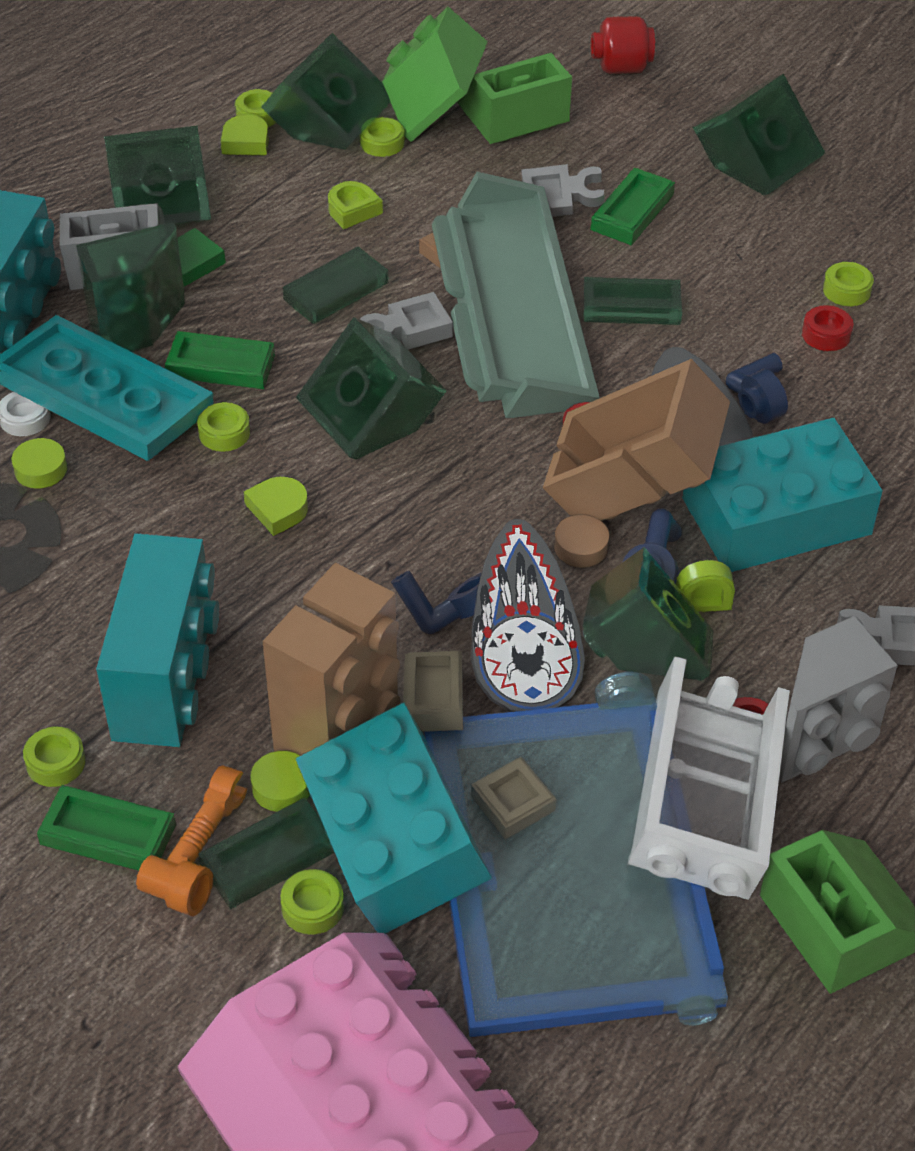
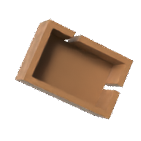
M689 359L567 412L556 445L561 451L553 454L543 489L570 516L589 515L602 521L611 520L623 512L644 504H653L659 501L667 492L673 494L689 487H697L711 478L730 401L692 359Z
M334 563L303 597L304 606L331 619V623L295 605L263 640L274 752L290 751L301 756L401 703V698L398 696L397 683L400 661L397 659L396 637L399 623L396 621L395 592L337 563Z

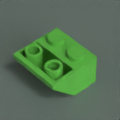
M552 53L474 74L467 94L457 103L489 144L503 142L517 136L569 122L572 76Z
M821 830L770 853L769 867L764 873L760 897L829 994L915 953V906L864 840Z

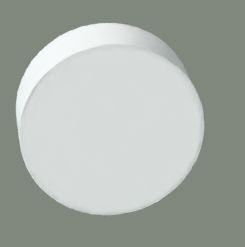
M15 392L6 395L0 401V426L11 435H33L43 430L50 422V410Z

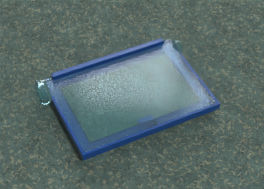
M623 672L607 677L597 685L594 692L596 703L468 716L463 717V730L423 732L492 876V879L449 901L469 1037L677 1013L681 1024L695 1026L710 1022L717 1016V1008L726 1007L728 995L722 975L724 966L704 886L677 878L659 877L649 870L628 864L629 855L632 851L657 709L651 680L644 674ZM671 752V755H670V761H669V762H671V761L673 760L672 752ZM522 757L557 799L556 810L505 840L472 799L471 784L515 759ZM667 776L659 823L691 832L679 781L672 780Z

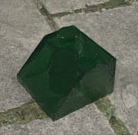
M331 33L281 82L261 108L293 139L345 150L391 102L384 84Z
M784 73L747 90L693 127L714 168L762 195L771 193L825 154Z
M198 125L104 136L115 208L158 204L163 210L165 226L211 220Z
M174 222L76 245L89 322L94 334L128 351L153 346L185 305L177 230Z
M353 317L300 390L296 399L350 458L357 460L418 431L447 390L391 332Z
M645 547L591 585L582 627L584 628V638L595 654L601 658L608 656L619 670L666 676L676 656L686 659L684 679L702 681L711 675L714 630Z

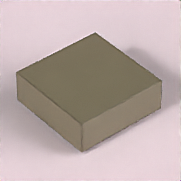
M522 757L515 759L471 784L472 799L505 840L556 810L557 799Z

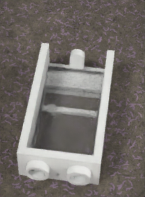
M675 656L657 695L656 703L658 704L632 851L629 855L628 864L649 870L659 877L677 878L710 888L713 892L720 895L737 896L748 900L769 867L789 690L778 687L764 714H757L732 706L737 697L739 687L737 680L732 677L722 676L717 678L707 698L681 691L686 659Z

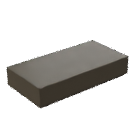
M440 651L405 654L403 702L406 704L421 732L463 730L462 652Z

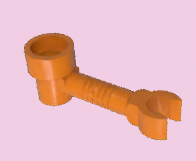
M224 765L216 769L210 780L209 788L205 792L203 805L167 860L150 855L143 861L136 879L139 891L164 899L168 908L186 915L196 916L201 912L212 890L213 873L211 869L194 862L223 817L229 816L233 809H237L243 802L248 789L236 785L243 775L242 771Z

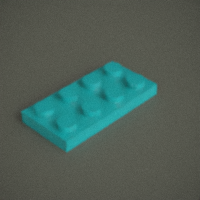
M58 315L49 319L0 354V385L146 461L152 459L197 422L198 416L208 406L213 405V392Z

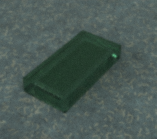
M357 246L283 286V300L308 321L315 324L389 283L388 269Z
M584 277L583 322L681 325L682 300L680 280Z
M304 797L200 852L199 861L201 866L211 869L213 885L231 910L335 852L320 817Z

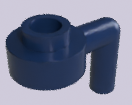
M771 353L730 372L726 377L727 387L739 394V403L744 413L762 424L769 423L785 415L788 409L785 390L775 375L783 369L782 361L776 353Z
M659 508L651 514L645 543L632 548L624 557L621 565V577L624 585L634 596L644 601H658L670 595L676 587L679 575L678 564L666 548L668 542H675L680 538L682 529L672 514L666 509ZM644 562H656L657 570L652 577L641 578L639 576V568Z
M406 571L394 578L391 584L421 631L425 634H434L459 618L464 619L471 616L473 618L481 573L463 582L449 594L447 600L434 608L410 571Z

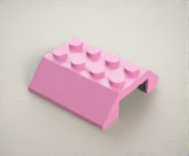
M342 933L234 996L227 1002L178 1065L179 1073L231 1151H526L535 1142L539 1133L524 1112L519 1108L513 1107L516 1103L506 1089L475 1091L490 1077V1068L482 1058H476L477 1052L445 1009L437 1007L439 1005L438 1000L430 990H407L408 986L412 985L413 980L416 979V971L408 961L405 962L403 960L402 953L385 933Z

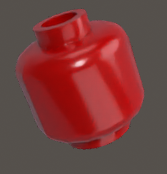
M607 17L602 21L600 31L592 32L591 57L592 59L600 60L601 68L605 73H641L645 69L647 62H653L654 29L653 27H647L642 17Z

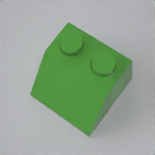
M449 7L444 9L436 18H433L431 15L427 16L415 30L414 38L408 44L403 40L399 42L386 59L390 66L384 77L383 84L398 122L404 128V136L410 142L467 94L488 43L486 39Z

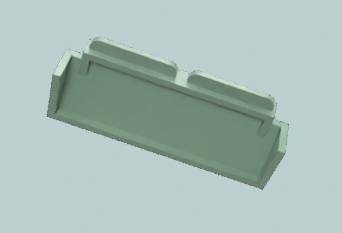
M476 172L460 200L458 208L451 206L446 216L438 215L432 223L444 286L449 294L457 298L458 302L451 311V318L466 384L477 391L479 402L501 400L505 419L564 412L575 404L592 402L599 399L596 381L545 188L539 185Z

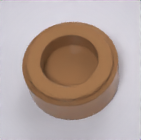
M573 515L565 518L558 524L555 531L554 549L559 559L564 563L574 567H591L603 561L608 553L609 531L606 525L599 519L589 515Z

